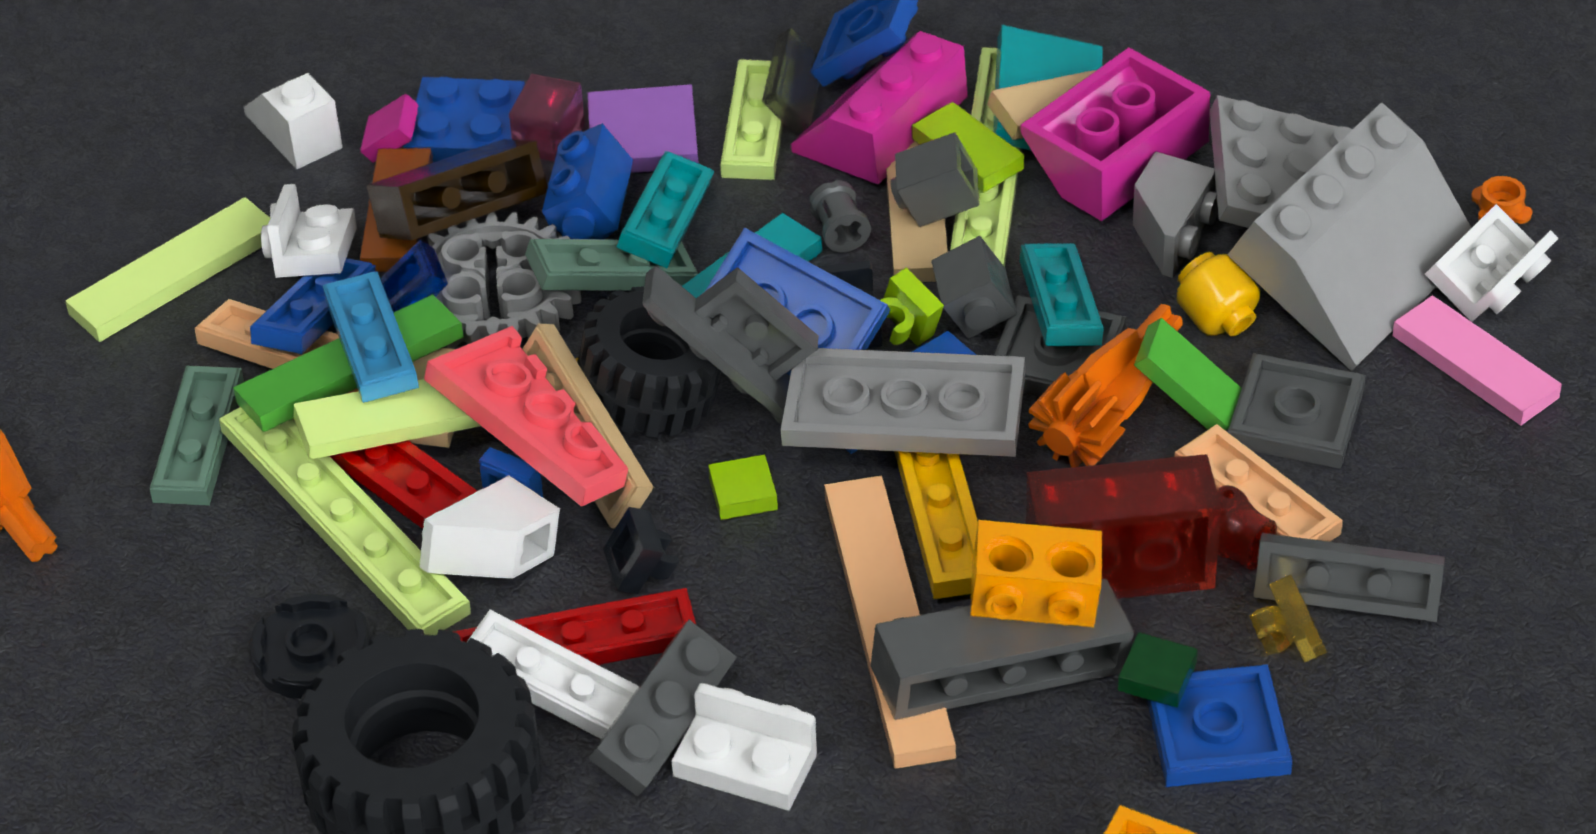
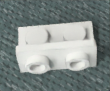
M284 185L277 203L271 204L268 225H263L261 230L263 255L265 258H272L275 278L341 273L357 229L354 208L337 209L334 205L325 204L311 207L306 212H300L296 185Z
M700 683L694 694L696 716L672 759L673 777L790 811L817 756L815 717L790 705H778L746 696L731 688L722 689Z

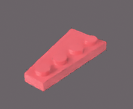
M513 326L427 361L424 380L581 507L625 486L628 467L591 422H581L574 414L575 402L564 389L556 391L545 378L546 366L536 354L528 356L520 347L522 337Z

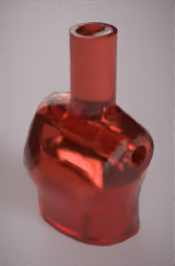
M1193 475L1185 477L1180 483L1177 492L1207 515L1210 540L1214 552L1219 557L1236 560L1249 570L1256 569L1262 533L1277 535L1276 522L1256 510L1246 494L1234 486L1226 485L1213 491Z

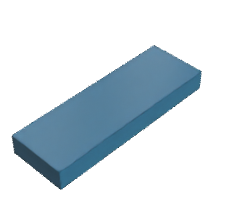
M374 271L323 285L325 300L362 402L419 388L416 370L378 272Z

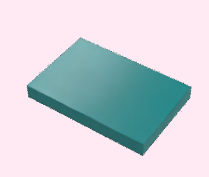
M1002 25L997 38L995 90L1098 70L1102 67L1103 46ZM994 115V133L1014 147L1031 150L1024 138L1013 140Z

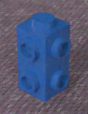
M603 123L584 132H572L559 143L542 213L549 226L555 225L557 232L562 236H569L570 239H605L618 229L633 159Z

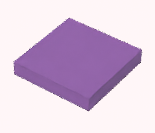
M692 84L587 92L589 129L601 123L605 125L633 159L631 173L655 171L665 151L698 163Z

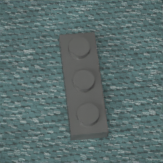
M1262 533L1254 598L1437 622L1445 557Z
M688 620L679 629L588 759L638 797L650 784L696 716L694 694L699 684L705 683L717 687L737 656L691 620Z

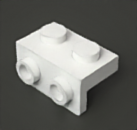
M1496 204L1425 275L1473 322L1489 307L1496 315L1521 292L1514 283L1520 277L1526 283H1529L1552 261L1545 252L1559 238L1550 230L1535 244Z

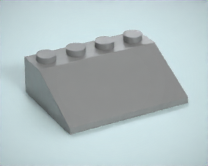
M1381 102L1250 225L1228 256L1352 372L1393 331L1394 321L1418 306L1437 287L1425 273L1471 229V226L1423 139Z

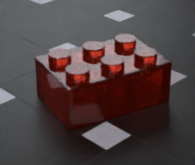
M1208 454L1027 472L1026 524L1102 531V579L1107 578L1117 599L1215 589L1221 504Z

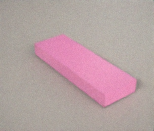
M1433 295L1394 321L1393 337L1520 426L1560 398L1562 384Z

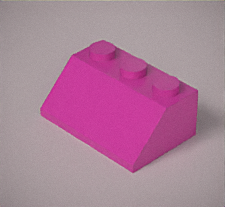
M919 31L906 40L903 46L895 53L878 60L791 143L792 153L879 185L887 177V168L895 161V154L906 150L914 142L912 139L913 124L951 102L959 106L968 97L964 46Z
M1127 48L1020 125L1021 134L1061 198L1103 221L1134 198V185L1155 151L1185 160L1209 142L1210 91L1135 50Z

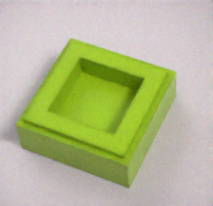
M765 454L708 464L709 480L720 520L778 510L777 494Z

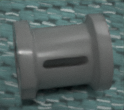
M836 180L831 183H824L814 190L809 199L811 203L810 211L813 217L823 224L822 236L826 246L832 251L849 252L863 245L870 236L871 225L868 217L862 211H858L856 207V192L848 182ZM825 201L829 207L828 210H826V207L824 205ZM852 223L854 224V226H855V228H856L855 231L853 230V228H852V226H851Z

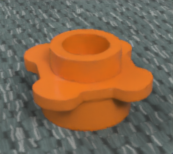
M1495 176L1489 178L1482 186L1476 187L1472 191L1471 200L1478 204L1480 209L1478 220L1496 204L1518 224L1527 223L1532 218V209L1525 205L1526 189L1517 179L1508 176Z

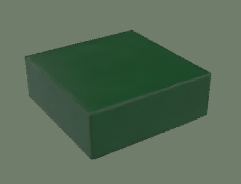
M1138 632L1120 672L1118 691L1178 708L1196 666L1198 649Z

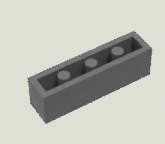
M1106 578L1102 579L1094 627L970 616L971 605L957 606L949 610L909 618L902 617L875 624L870 666L894 720L942 708L951 709L1120 674L1131 649L1134 630Z

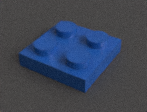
M857 0L835 13L811 69L812 75L824 87L840 77H843L845 80L852 78L864 68L868 61L879 55L888 57L903 46L907 39L906 31L912 17L918 10V0Z
M422 77L416 99L418 112L412 140L405 144L404 148H431L433 162L502 139L517 140L527 98L525 81Z

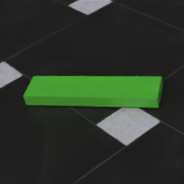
M430 295L394 312L412 362L464 337L461 322L434 295ZM338 338L233 387L237 404L265 432L293 419L294 403L346 394L356 389L357 385Z

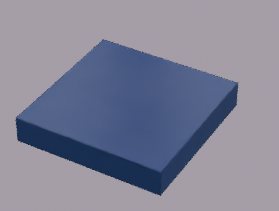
M1268 664L1193 672L1178 708L1147 699L1166 787L1291 775L1292 757Z

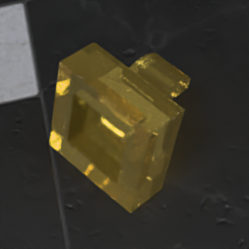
M1290 574L1270 583L1269 586L1278 607H1263L1249 616L1267 655L1277 654L1286 650L1293 641L1304 662L1327 653L1292 575Z

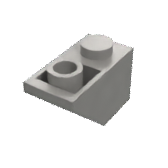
M1155 151L1134 185L1133 227L1162 275L1173 278L1185 258L1191 260L1194 257L1204 225H1212L1217 218L1218 203L1217 193L1215 192V169Z

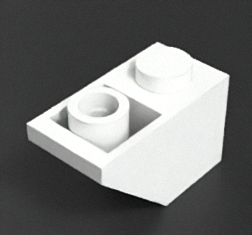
M507 476L424 519L419 567L427 573L513 579L554 556L560 508L511 476Z

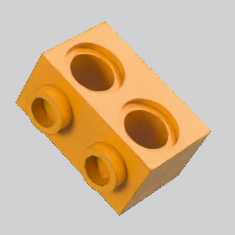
M978 520L972 561L970 616L1094 627L1102 586V531Z

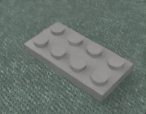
M818 348L817 351L791 370L781 424L782 446L1016 457L1026 374L1025 357Z

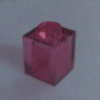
M531 74L509 113L512 139L536 140L540 158L555 162L559 143L572 132L581 131L585 124L581 83Z

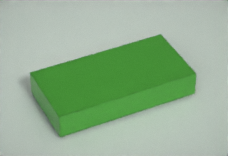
M1163 318L1148 325L1134 366L1207 430L1216 424L1224 430L1229 429L1242 388Z

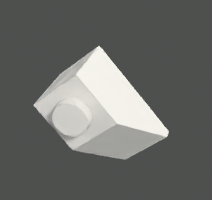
M309 73L289 80L285 84L261 94L244 106L245 115L296 169H300L343 148L335 100Z

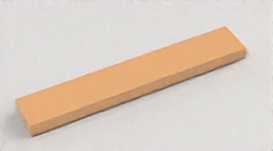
M881 475L824 484L825 501L894 769L956 759V744L946 708L894 720L870 666L875 624L892 621L897 618H909L920 615L883 477Z

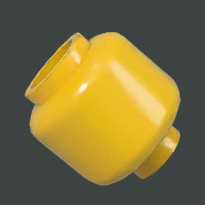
M1212 252L1204 253L1187 264L1179 274L1178 281L1180 285L1177 289L1176 300L1198 329L1205 335L1215 336L1227 332L1231 337L1245 331L1255 321L1256 314L1254 309L1260 300V289L1253 279L1228 254L1215 256Z

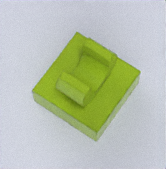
M907 267L890 278L884 298L880 300L888 304L890 308L886 318H890L897 325L893 329L889 340L893 345L902 344L910 338L917 346H920L934 336L944 304Z

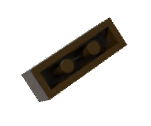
M502 139L366 185L379 237L414 240L546 194L548 189L537 141Z

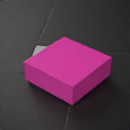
M404 94L370 115L367 120L360 152L374 163L377 158L378 149L400 148L409 143L413 136L418 104L407 94Z

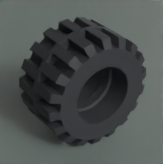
M644 286L632 287L630 293L622 290L610 293L609 300L600 299L594 305L593 312L588 313L577 363L614 423L622 426L621 431L633 434L634 430L645 433L646 437H658L659 432H666L669 436L680 434L682 426L689 429L694 428L700 424L701 417H707L712 410L722 371L710 361L697 357L687 342L670 328L659 325L650 317L642 303Z

